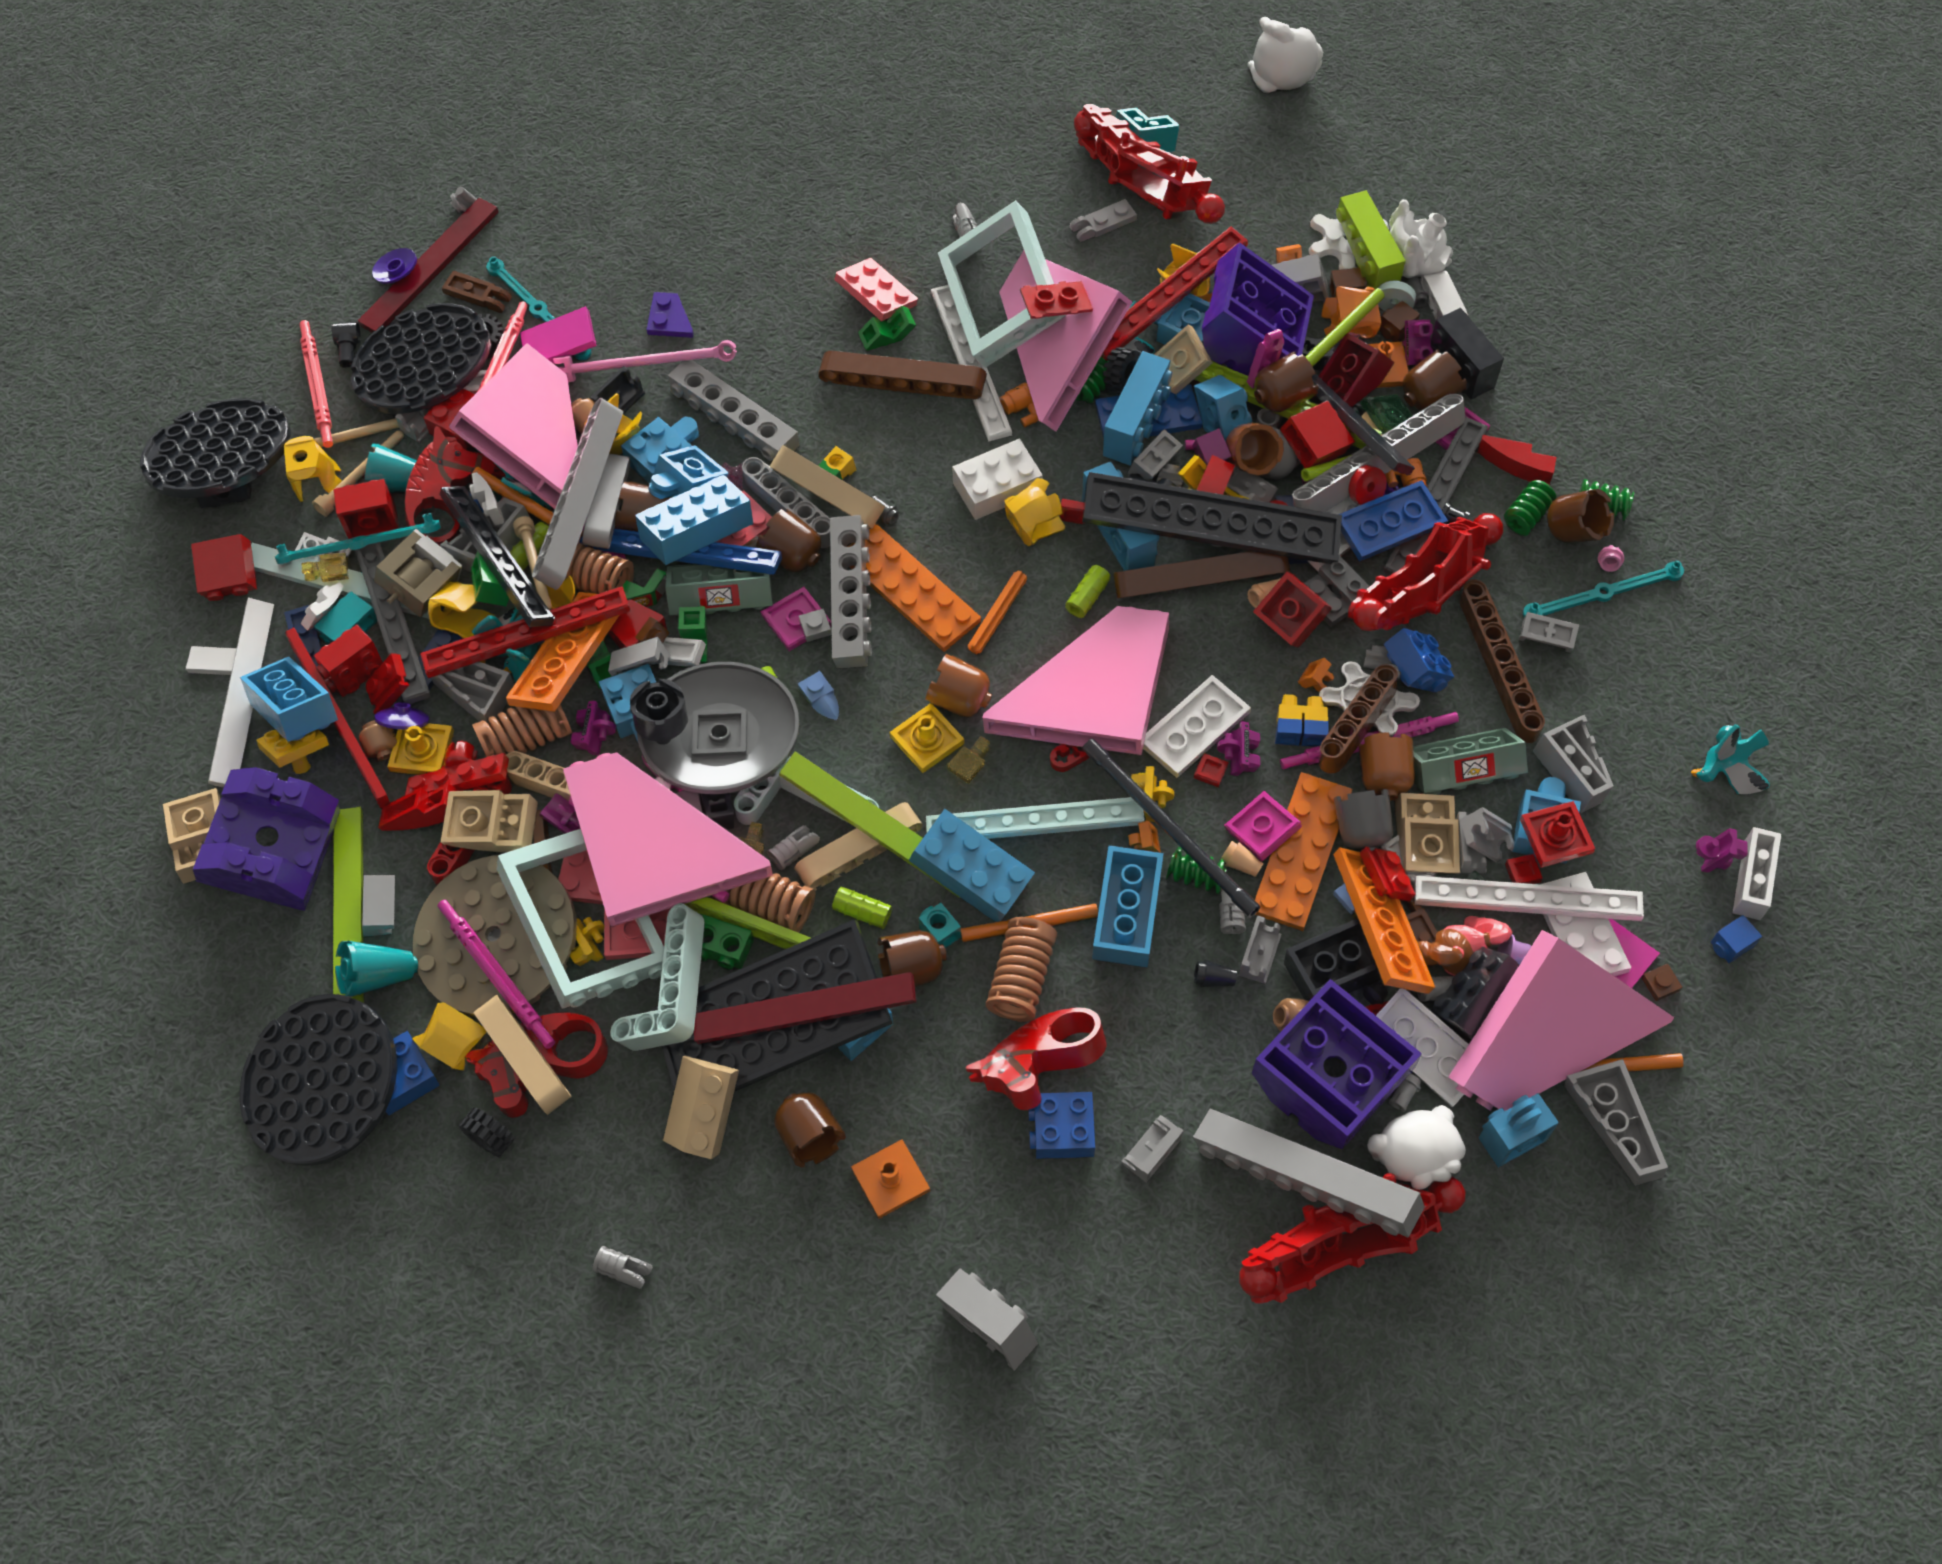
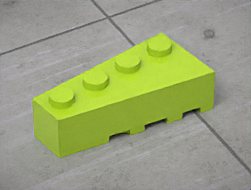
M1367 190L1340 197L1336 216L1342 225L1356 263L1360 267L1362 277H1366L1367 287L1370 286L1377 289L1385 282L1401 281L1406 260Z

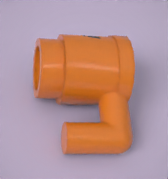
M1026 382L999 397L1003 410L1007 415L1013 412L1017 413L1025 408L1029 410L1030 414L1020 419L1024 428L1039 421Z
M1418 458L1407 460L1415 467L1411 475L1407 476L1393 470L1385 474L1390 488L1398 485L1395 475L1400 476L1403 487L1421 480L1427 487V479L1421 461Z

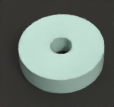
M1388 281L1378 288L1385 294V298L1378 303L1382 310L1392 309L1402 300L1410 307H1414L1416 293L1410 285L1400 281Z

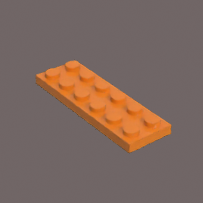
M876 524L873 529H869V539L865 540V547L869 548L870 562L866 563V570H869L870 586L939 649L945 652L981 622L980 615L880 526Z
M578 592L572 603L597 594ZM619 615L546 639L506 696L509 706L555 712Z
M1301 772L1287 811L1301 822L1302 827L1271 853L1255 901L1261 906L1255 915L1300 931L1304 930L1339 830L1334 797L1341 796V801L1348 800L1347 794H1351L1353 789Z
M1339 847L1333 855L1384 985L1429 994L1435 988V985L1400 900L1388 898L1387 894H1384L1383 897L1379 896L1360 856V852Z

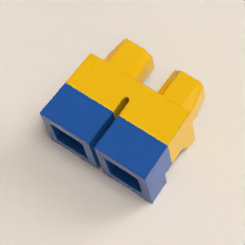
M1283 695L1276 719L1275 744L1299 745L1302 735L1301 746H1320L1329 733L1328 707H1324L1322 697H1308L1307 706L1297 705V697L1295 695Z

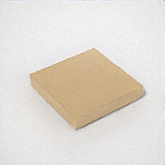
M1189 324L1154 354L1170 360L1169 371H1172L1173 374L1168 386L1171 387V392L1174 394L1180 392L1212 364L1196 331Z

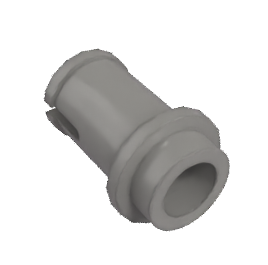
M1410 1074L1397 1088L1393 1097L1389 1100V1104L1405 1112L1415 1092L1420 1091L1421 1080Z

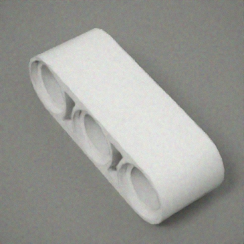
M1447 271L1421 276V284L1424 291L1429 295L1428 304L1430 309L1434 310L1432 313L1435 319L1460 307L1467 314Z

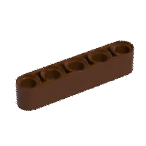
M1382 664L1375 668L1320 745L1319 766L1321 770L1330 774L1337 773L1347 763L1397 691L1398 671L1395 667L1389 664Z

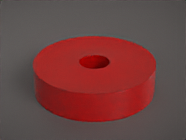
M1364 465L1358 468L1352 475L1349 483V496L1351 500L1358 505H1362L1382 497L1387 484L1385 473L1380 468L1372 465Z

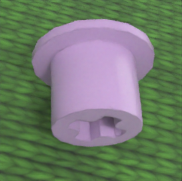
M1512 934L1507 942L1499 945L1497 951L1510 955L1520 965L1530 950L1531 945L1515 941V937Z

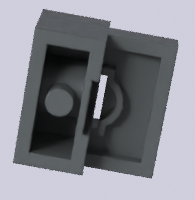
M1340 555L1338 563L1333 562L1332 564L1323 565L1319 568L1317 575L1304 583L1332 607L1331 611L1323 619L1330 627L1346 617L1349 618L1348 609L1356 599L1357 591L1362 588L1367 590L1370 587Z

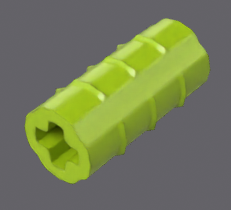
M540 521L535 525V533L532 537L538 556L549 528L547 524ZM520 539L512 547L510 553L523 571L529 565L523 541Z
M1093 565L1084 574V578L1078 583L1077 588L1071 593L1070 598L1065 603L1067 611L1078 618H1083L1092 609V605L1098 600L1101 592L1105 590L1106 585L1110 581L1109 572L1098 565Z
M842 886L838 889L832 904L833 910L881 929L886 927L892 913L891 905Z

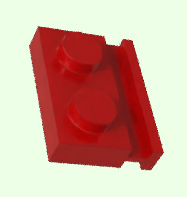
M391 653L366 682V691L369 694L370 702L372 705H375L374 714L383 709L390 708L409 686L408 682L404 681L406 673L400 654Z
M1365 847L1360 852V856L1379 896L1383 897L1384 894H1387L1388 898L1410 901L1416 895L1396 852L1376 848L1371 851L1369 847Z

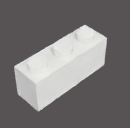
M1753 827L1744 840L1748 843V854L1740 863L1733 914L1761 920L1771 907L1781 840L1780 833Z

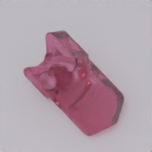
M724 462L721 467L728 472L727 479L742 492V464H739L737 467H731Z

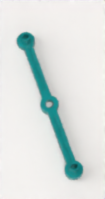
M496 257L489 259L486 265L488 273L491 276H498L523 302H526L530 314L534 318H541L544 322L555 319L548 312L545 302L537 301L505 270L502 260ZM591 348L575 354V358L578 360L588 359L592 354Z
M428 513V515H422L424 524L367 536H357L348 540L306 549L288 551L285 544H280L276 546L278 554L275 556L277 564H284L296 559L349 548L350 550H356L368 544L409 536L415 529L421 533H431L439 530L441 525L439 520H433L432 514Z
M1679 561L1670 562L1664 569L1613 584L1599 583L1592 590L1541 605L1536 602L1527 604L1523 609L1522 615L1525 618L1527 612L1544 616L1595 600L1607 602L1613 595L1667 579L1678 581L1684 574V568ZM1600 590H1605L1607 594H1602Z

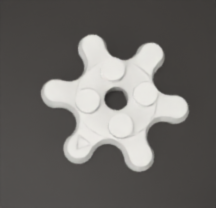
M1321 214L1315 215L1310 222V226L1314 230L1319 231L1323 235V239L1310 246L1309 254H1319L1320 258L1326 255L1337 257L1339 260V270L1356 268V260L1348 240L1343 237L1345 233L1338 219H1329ZM1383 219V221L1385 222V224H1386V226H1387V228H1388V230H1389V226H1388L1387 221Z
M1351 661L1343 664L1341 669L1344 678L1347 680L1344 686L1339 688L1325 687L1320 691L1319 697H1322L1324 705L1337 706L1345 711L1370 677L1369 674L1362 671L1358 663ZM1389 664V665H1392L1393 667L1396 668V670L1398 671V679H1399V678H1400L1399 675L1401 674L1400 671H1399V669L1397 668L1396 665ZM1397 690L1373 726L1378 729L1379 733L1389 732L1390 737H1392L1398 729V725L1392 717L1394 713L1398 711H1414L1419 706V697L1414 693H1403Z

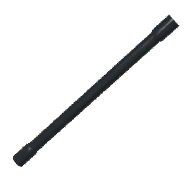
M1090 739L1084 744L1082 750L1204 870L1248 918H1251L1259 911L1261 906L1244 889L1240 888L1147 795L1095 739Z

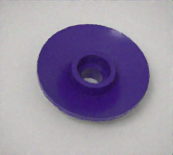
M408 248L392 250L375 263L372 270L373 277L377 282L383 284L397 282L414 269L417 263V256Z
M398 702L394 704V707L378 711L375 714V722L387 728L408 729L411 726L423 727L429 723V716L418 709L411 708L409 703Z

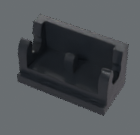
M623 366L590 398L594 402L599 398L608 401L617 393L619 395L618 408L624 414L645 394V391H643L639 377L636 376L632 379L629 369Z

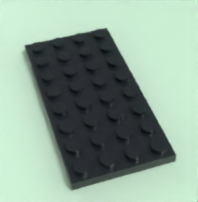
M855 919L698 987L696 1013L877 979L858 922ZM658 1005L650 1008L651 1011L658 1010ZM888 1008L701 1044L694 1042L693 1031L688 1040L664 1045L662 1050L674 1091L682 1057L687 1056L738 1069L735 1092L893 1023Z

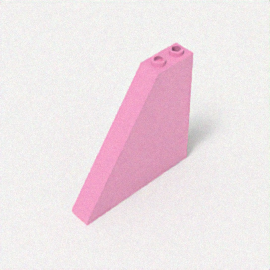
M1024 250L999 291L1008 320L1026 309L1020 288L1026 285L1031 287L1037 285ZM1046 260L1054 284H1058L1061 281H1066V283L1082 281L1093 307V312L1066 315L1017 347L1038 419L1056 432L1131 306L1132 301L1118 290Z
M526 343L459 410L449 428L555 509L578 447L567 374Z
M1117 606L983 714L984 733L1081 747L1088 740L1095 739L1105 750L1141 755L1169 631V613L1159 610Z
M617 752L601 754L596 759L587 762H575L563 769L611 927L672 908L678 903L685 904L773 876L768 859Z
M1542 930L1452 1070L1449 1078L1458 1083L1455 1089L1469 1098L1473 1094L1477 1095L1476 1102L1491 1111L1494 1106L1498 1109L1503 1108L1506 1111L1513 1107L1512 1103L1524 1095H1528L1530 1098L1537 1093L1549 1089L1565 1080L1567 1075L1580 1072L1671 1023L1674 1017L1561 939Z

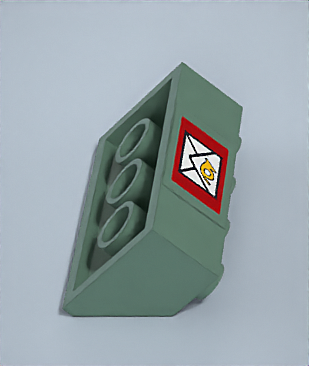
M701 564L667 566L665 588L669 615L679 616V607L705 606L706 614H713L716 611L722 610L737 612L743 608L759 610L773 606L771 574Z
M1507 728L1413 746L1414 781L1416 787L1424 794L1436 795L1445 789L1460 790L1466 788L1469 784H1490L1494 779H1514L1519 777V774L1528 773L1525 741Z

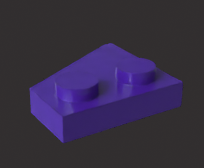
M654 292L647 325L648 335L693 338V329L678 293Z

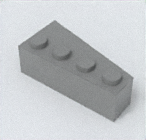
M1618 1060L1567 1075L1564 1087L1634 1185L1663 1178L1668 1166L1624 1060Z

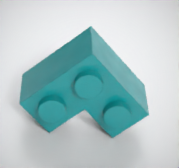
M1138 108L1117 110L1116 118L1120 121L1126 120L1129 123L1128 128L1146 142H1157L1160 145V149L1165 152L1175 151L1180 125L1168 115L1148 118Z

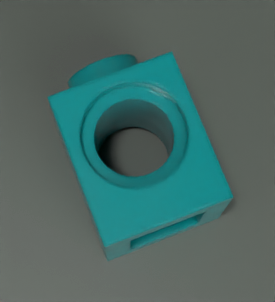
M942 903L935 907L930 906L921 913L919 917L920 930L931 933L937 939L939 945L943 944L946 948L961 938V926ZM935 923H943L945 925L941 929L932 927Z

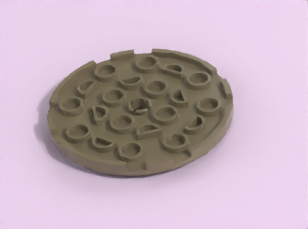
M498 855L471 861L445 877L434 888L423 904L413 934V956L417 957V971L424 985L439 1001L448 1004L459 1012L470 1014L476 1017L474 1011L495 995L502 999L512 1013L515 1012L450 929L451 924L437 907L438 903L442 900H447L458 916L463 917L530 1005L541 999L540 995L551 986L497 872ZM542 865L519 872L562 966L566 970L568 967L566 963L571 951L575 948L577 931L576 912L571 897L556 876ZM494 928L500 929V937L496 941H489L487 938L488 934Z

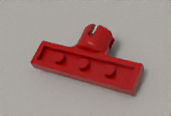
M457 741L455 748V743L452 742L446 748L444 764L441 769L408 778L405 795L420 787L430 793L449 783L457 790L463 791L506 780L509 759L505 753L477 760L478 751H474V746L471 743Z

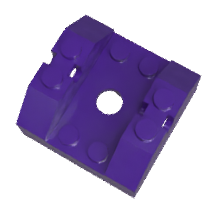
M1239 242L1217 262L1214 275L1215 285L1209 309L1205 312L1202 336L1204 348L1213 361L1220 365L1224 363L1227 365V368L1249 376L1258 344L1263 342L1265 334L1280 329L1284 338V345L1279 359L1292 352H1296L1297 356L1302 355L1314 295Z
M256 767L230 770L211 826L193 867L196 882L305 911L340 813L339 800L310 782L289 777L287 781L279 779L278 773ZM263 828H272L277 831L279 837L274 845L266 847L256 841L257 833Z
M1330 979L1255 1059L1252 1074L1269 1100L1288 1117L1292 1113L1296 1115L1299 1119L1298 1125L1314 1139L1343 1149L1392 1092L1416 1068L1422 1053ZM1329 1058L1342 1060L1346 1066L1345 1074L1337 1078L1329 1076L1324 1071V1062Z

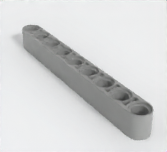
M1459 394L1446 395L1385 433L1382 437L1408 460L1465 423L1464 398ZM1366 445L1295 490L1292 494L1294 507L1326 512L1350 497L1349 483L1352 475L1358 468L1364 465H1372L1380 468L1385 474L1392 469Z
M599 398L590 411L533 569L532 577L554 590H557L562 585L567 575L623 415L621 409L603 398Z

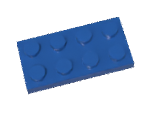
M1191 384L1185 386L1177 394L1170 391L1167 401H1162L1160 416L1157 420L1153 419L1151 423L1153 427L1150 436L1159 435L1164 429L1168 433L1202 428V421ZM1120 395L1095 399V407L1103 437L1105 424Z
M1422 480L1339 514L1342 515L1341 533L1359 562L1432 532L1434 523L1441 522L1447 524L1448 522Z

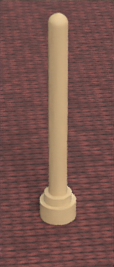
M396 418L331 434L333 444L396 429L399 426ZM321 437L314 439L320 447H324ZM300 452L295 455V458L305 457L307 453Z
M399 430L394 432L382 446L392 449L403 439V432ZM368 458L335 488L354 485L365 474ZM334 490L328 495H319L312 501L315 510L325 517L334 510Z
M523 516L514 521L513 528L516 536L523 541L531 573H533L538 558L532 538L535 533V526L530 517ZM533 578L537 593L550 610L552 605L546 585Z

